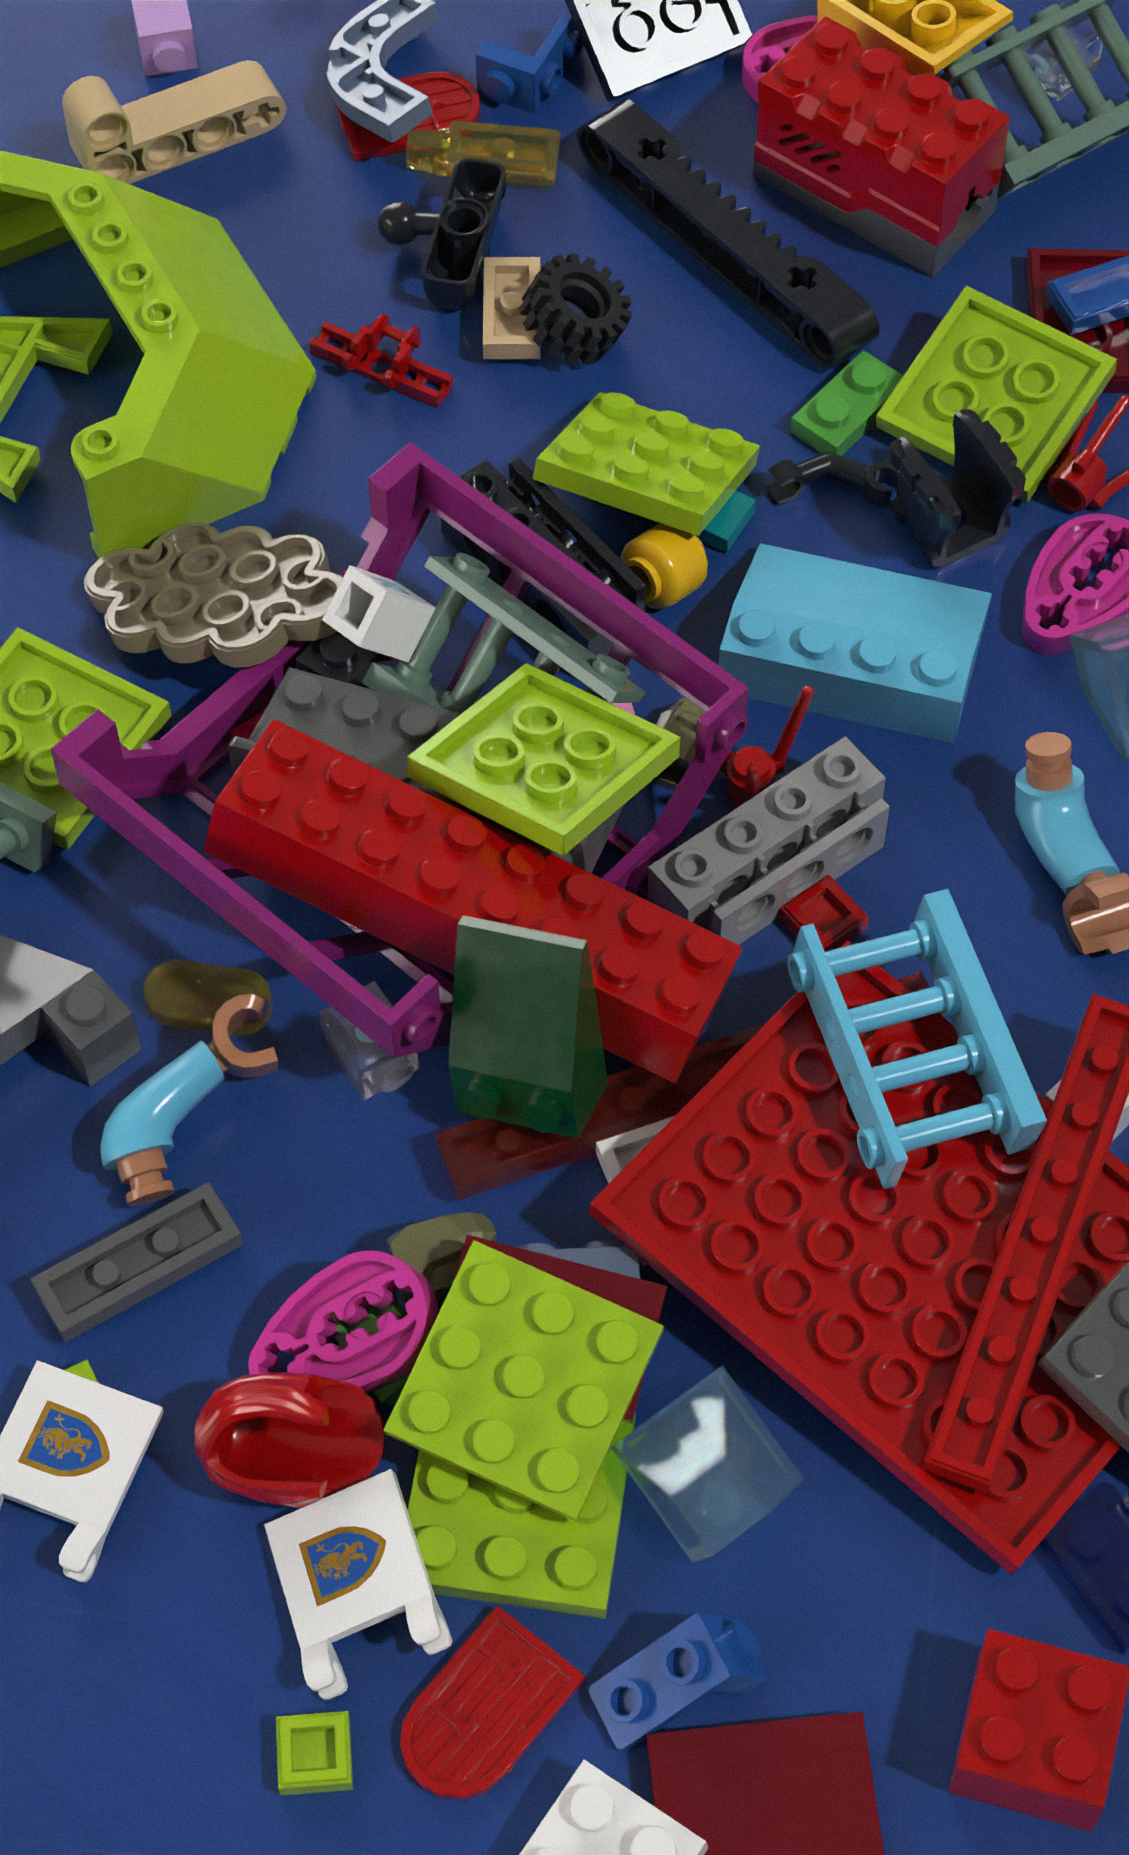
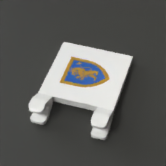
M37 1360L0 1435V1509L4 1498L77 1525L60 1552L59 1564L63 1567V1573L66 1577L78 1582H87L94 1573L109 1529L157 1429L164 1410L163 1407Z
M392 1469L264 1524L301 1649L302 1669L306 1683L313 1691H318L323 1700L337 1697L346 1692L348 1688L345 1673L332 1643L406 1611L407 1623L412 1639L419 1646L422 1645L428 1655L436 1654L451 1646L452 1637L435 1598L398 1479Z

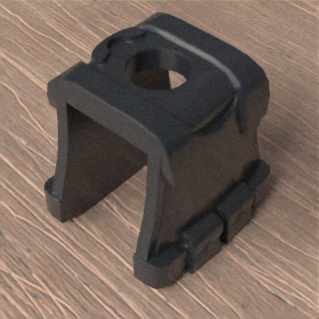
M964 409L954 413L952 425L954 428L955 447L953 477L944 482L939 479L919 451L904 436L893 441L890 447L889 460L897 469L896 498L890 500V510L901 524H906L909 527L914 540L921 547L922 553L932 566L937 568L954 563L1003 538L1010 527L1011 516L1008 514L1009 509L1015 499L1021 497L1024 492L1026 477L1020 468L1016 467L1017 457L1006 441L1000 443L1001 435L987 420L981 423L980 417L971 409ZM962 518L965 522V525L961 529L955 531L957 526L960 525V521Z

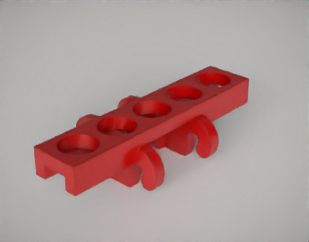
M384 313L376 321H372L370 328L363 325L357 334L325 321L321 326L322 332L317 339L313 337L309 341L310 354L437 409L453 388V376L412 359L413 351L416 347L419 348L422 343L420 340V329L414 326L408 332L391 326L389 325V316ZM384 336L400 342L397 346L396 356L377 349ZM338 341L343 346L341 349H339L330 344H327L326 342ZM366 354L367 358L364 361L360 362ZM377 362H387L392 366L386 373L379 374L371 370V366ZM409 372L416 376V380L413 381L404 376ZM424 384H438L441 387V390L436 391L432 388L425 386Z

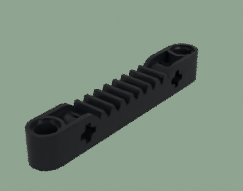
M623 99L578 128V144L582 154L594 170L817 364L826 369L835 368L878 338L880 331L876 314L870 304L822 262L811 257H796L797 248L794 246L781 249L782 236L779 233L766 236L767 223L764 220L751 223V209L749 207L736 210L735 195L730 194L721 197V184L718 181L706 184L707 172L704 169L691 171L692 159L689 156L680 158L679 143L676 138L636 103Z

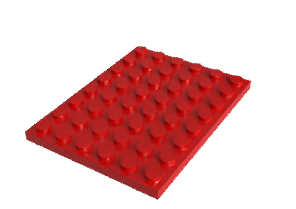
M847 940L840 948L853 944ZM879 965L835 977L848 1009L911 993L908 988ZM796 992L590 1202L588 1214L1013 1576L1122 1447L1041 1368L1034 1364L989 1494L922 1469L1043 1129L1033 1148L1009 1155L1006 1152L1000 1135L991 1133L989 1129L906 1152L908 1161L897 1185L883 1189L876 1169H868L861 1158L857 1143V1132L860 1129L806 993ZM939 1013L858 1034L871 1067L957 1045L959 1038L954 1025ZM965 1071L882 1093L895 1127L980 1104L983 1097L975 1075L970 1076ZM1035 1092L1047 1119L1052 1104ZM1108 1151L1035 1363L1113 1275L1129 1262V1166L1110 1151Z

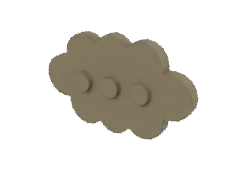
M199 522L185 523L162 533L149 549L123 548L106 554L90 567L84 578V587L92 606L98 612L105 614V627L112 642L120 650L129 653H145L161 648L169 660L177 663H194L214 655L222 664L231 667H250L261 664L277 655L288 640L315 641L337 632V630L322 619L343 577L330 572V564L324 546L316 538L306 535H287L273 540L264 528L253 525L240 526L220 533L214 526Z

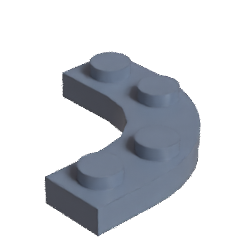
M377 0L355 15L342 27L328 50L330 62L326 74L335 104L348 118L391 143L408 134L413 128L433 115L428 96L393 78L384 69L388 59L406 43L416 39L419 34L439 21L434 1Z

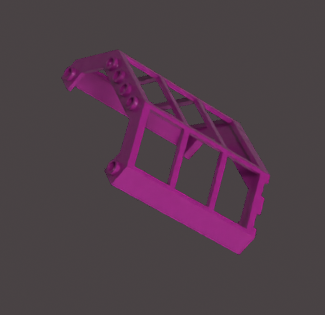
M410 442L368 478L371 518L361 538L367 541L369 545L357 568L394 580L430 511H432L512 570L502 587L503 589L521 600L529 584H532L614 644L607 656L619 661L626 667L631 658H633L705 711L696 724L695 757L652 830L638 842L615 824L606 842V845L623 858L602 879L639 897L645 895L648 889V866L671 852L731 748L747 729L749 718L747 717L749 687ZM347 570L342 571V577H344ZM487 614L446 691L453 692L493 619L491 615ZM288 640L286 645L274 657L261 664L243 667L160 740L144 741L140 750H128L119 740L116 723L99 709L95 710L50 749L59 785L391 1056L397 1058L450 1044L454 984L427 962L343 920L341 921L356 933L308 942L231 880L251 875L217 858L206 860L132 800L184 794L211 816L218 795L201 782L230 758L227 748L231 742L230 731L266 710L289 667L297 669L296 658L312 641ZM383 655V661H399L396 658ZM380 952L417 981L418 984L392 1008H389L332 961Z

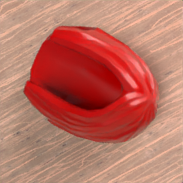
M268 1372L244 1375L218 1387L200 1411L194 1428L195 1452L200 1458L209 1479L227 1491L259 1502L302 1508L370 1478L372 1472L379 1466L384 1450L385 1424L384 1419L377 1412L374 1400L362 1388L354 1384L305 1373Z

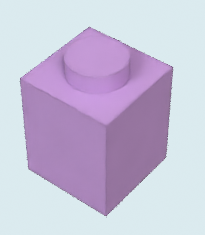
M131 0L145 76L198 68L187 1Z

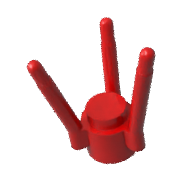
M1123 395L1084 450H1080L1076 454L1098 406V400H1096L1062 451L1057 464L1046 476L1048 492L1065 509L1081 512L1090 505L1094 510L1100 511L1111 496L1129 485V469L1105 484L1107 466L1097 455L1129 407L1128 395Z
M805 686L801 690L773 753L768 754L759 747L747 746L736 753L730 751L719 771L726 774L725 791L728 799L734 805L741 806L774 784L775 776L785 771L786 757L814 695V690L811 686Z

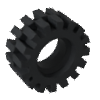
M569 253L566 259L563 258L562 254L556 255L550 262L547 261L542 266L521 299L524 302L520 306V315L527 316L523 322L526 331H537L532 340L538 346L544 342L551 346L547 352L549 355L556 358L561 351L565 353V362L574 364L580 357L582 365L591 364L594 359L599 361L604 358L626 329L627 323L632 316V311L627 310L631 305L629 295H620L625 288L620 279L613 283L608 279L612 274L610 269L604 266L600 272L594 268L596 260L587 257L581 264L579 255ZM565 301L576 305L587 317L574 312Z

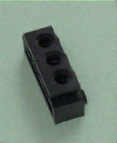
M519 457L509 462L508 482L487 459L458 476L645 612L646 584L545 483L533 480L534 472ZM531 493L539 500V505H536ZM441 518V532L461 553L470 555L484 563L490 569L487 577L503 587L512 570ZM568 531H570L574 535V537L577 539V542L574 543L572 541ZM605 568L614 576L615 579L613 581L610 580ZM529 584L520 600L596 656L598 654L608 655L614 644L535 586Z

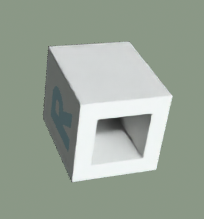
M349 565L322 620L361 648L409 662L436 607L397 581Z

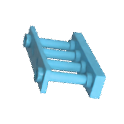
M949 889L923 895L909 930L825 952L814 924L800 927L793 952L788 955L787 959L790 979L798 993H806L859 1126L857 1143L861 1158L868 1169H876L883 1189L897 1185L908 1161L906 1152L989 1129L991 1133L1000 1135L1008 1155L1033 1148L1047 1119ZM912 956H917L921 961H927L934 977L933 987L851 1009L847 1008L835 978L839 975ZM936 1013H941L945 1018H951L959 1037L957 1045L871 1067L858 1035ZM960 1071H965L970 1076L975 1075L983 1094L982 1103L895 1127L882 1095L883 1092Z

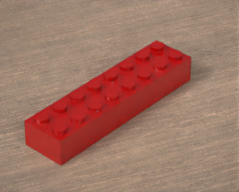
M274 718L215 800L203 848L204 853L453 975L455 971L457 924L463 915L588 940L603 1049L675 1084L714 1011L743 949L742 946Z

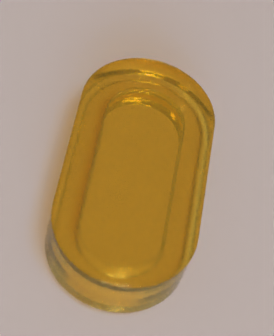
M171 960L155 967L149 973L144 983V996L150 1014L158 1022L167 1026L212 1032L213 1021L220 1007L227 1000L244 994H256L269 998L268 1006L258 1023L245 1025L235 1030L231 1035L245 1036L257 1032L265 1026L272 1014L273 1004L269 985L261 975L251 970L185 960Z

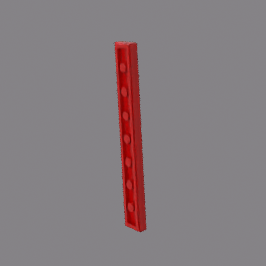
M1095 994L1091 996L923 1463L922 1469L987 1494L990 1493L1129 1094L1128 1005Z

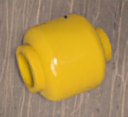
M662 523L653 526L629 541L620 554V559L646 584L645 606L651 609L663 610L676 604L698 590L707 577L708 561L700 539L694 534Z

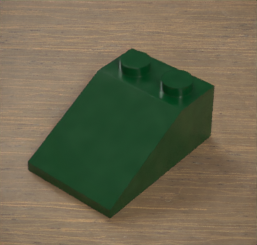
M462 916L457 924L448 1065L457 1112L470 1114L480 1119H492L528 1127L542 1133H554L577 1139L580 1138L608 1085L588 940Z

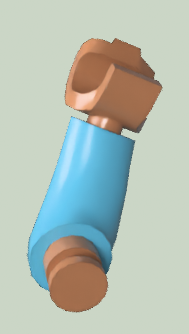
M1057 732L1038 733L1026 741L1025 754L1028 758L1026 767L1022 768L1015 778L1014 811L1019 825L1040 863L1067 896L1062 903L1063 916L1067 930L1077 949L1084 955L1101 950L1107 954L1128 950L1129 875L1125 872L1120 873L1119 868L1093 825L1084 798V775L1081 769L1072 764L1070 758L1072 752L1070 738Z
M244 994L227 1000L216 1012L212 1025V1042L206 1045L200 1040L164 1066L121 1101L104 1125L100 1143L101 1161L104 1169L118 1171L123 1185L130 1184L131 1191L125 1195L128 1206L153 1203L175 1192L172 1181L163 1180L162 1174L168 1170L164 1155L171 1152L174 1148L172 1136L175 1128L206 1095L224 1080L223 1072L227 1071L232 1075L250 1078L277 1071L278 1058L274 1047L258 1052L246 1053L236 1048L229 1038L235 1030L250 1023H258L268 1006L269 998L256 994Z

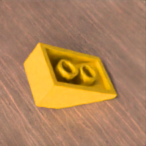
M817 0L818 22L826 16L856 32L863 48L867 50L885 48L903 58L907 71L912 74L931 73L935 75L1013 20V11L995 0Z

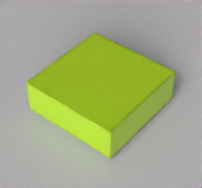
M348 1711L276 1716L278 1789L280 1796L353 1790L351 1731Z

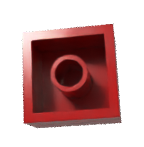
M987 1629L977 1660L948 1793L1092 1832L1105 1805L1129 1683V1666Z

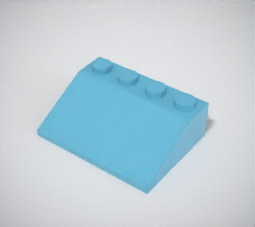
M760 543L734 600L719 650V666L749 687V699L793 708L803 687L811 686L814 690V695L807 712L954 744L992 593Z

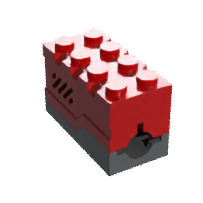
M826 16L811 28L759 80L757 138L754 145L753 176L933 278L996 211L1010 116L978 98L964 101L955 98L948 82L931 73L918 75L909 73L902 57L885 48L871 50L863 48L856 32Z

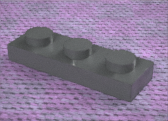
M207 1182L34 1276L30 1281L34 1292L64 1343L239 1248L243 1245L242 1235L210 1183Z

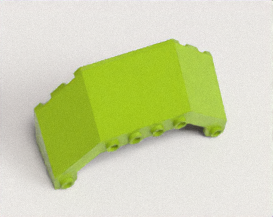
M0 151V268L73 239L144 353L143 359L117 414L84 428L74 437L71 444L74 466L83 479L93 532L89 533L92 548L97 557L101 558L110 552L123 548L149 549L162 533L175 526L199 522L210 524L264 501L271 485V473L279 455H284L297 425V413L305 394H310L317 378L316 369L219 220L99 172Z

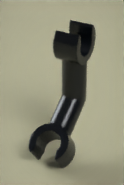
M826 452L796 465L792 460H782L774 464L768 470L776 479V482L766 486L775 501L783 504L800 495L806 485L830 476L862 488L864 497L870 503L877 506H889L892 489L878 483H886L897 488V469L889 462H877L867 466L836 453Z

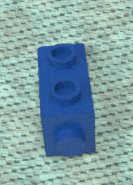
M568 7L534 57L485 40L476 53V81L479 95L535 114L547 95L553 96L557 92L562 80L563 71L570 60L576 61L584 49L583 42Z
M697 1612L589 1687V1694L615 1747L621 1750H629L646 1739V1734L656 1732L712 1693L747 1694L768 1680V1677L758 1660L761 1656L760 1644L752 1630L743 1621L737 1619L736 1616Z

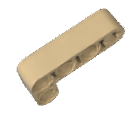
M251 60L238 62L122 106L118 103L106 81L97 76L82 77L74 81L66 89L62 99L69 143L83 168L105 174L128 184L267 133L282 122L287 109L284 99L262 65Z

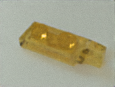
M452 120L450 128L438 129V131L410 130L406 145V165L409 169L451 177L456 162L463 158H474L493 161L503 165L506 170V182L555 186L561 132L554 129Z

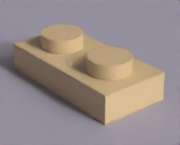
M484 257L483 359H540V346L532 340L537 331H526L523 322L527 316L520 315V306L524 302L521 299L540 271V257Z

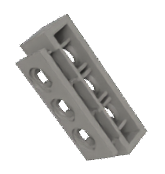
M846 736L648 866L647 901L740 945L778 919L780 907L828 874L834 880L884 847L890 806L883 800L886 777Z

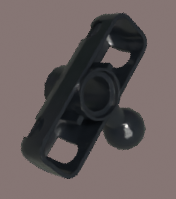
M463 158L456 162L439 213L418 212L411 203L399 200L388 203L378 216V230L388 243L401 246L411 243L418 235H432L422 265V282L426 297L438 307L447 310H457L469 304L474 297L476 282L480 278L482 268H484V257H490V242L499 216L501 200L506 192V170L500 163L474 158ZM455 186L464 198L453 200ZM429 268H430L431 273H432L435 277H432V276H429V275H428V270H429Z

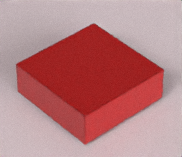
M829 874L781 906L779 912V919L796 937H798L801 926L813 923L825 952L840 948L847 940H852L868 929L869 916Z

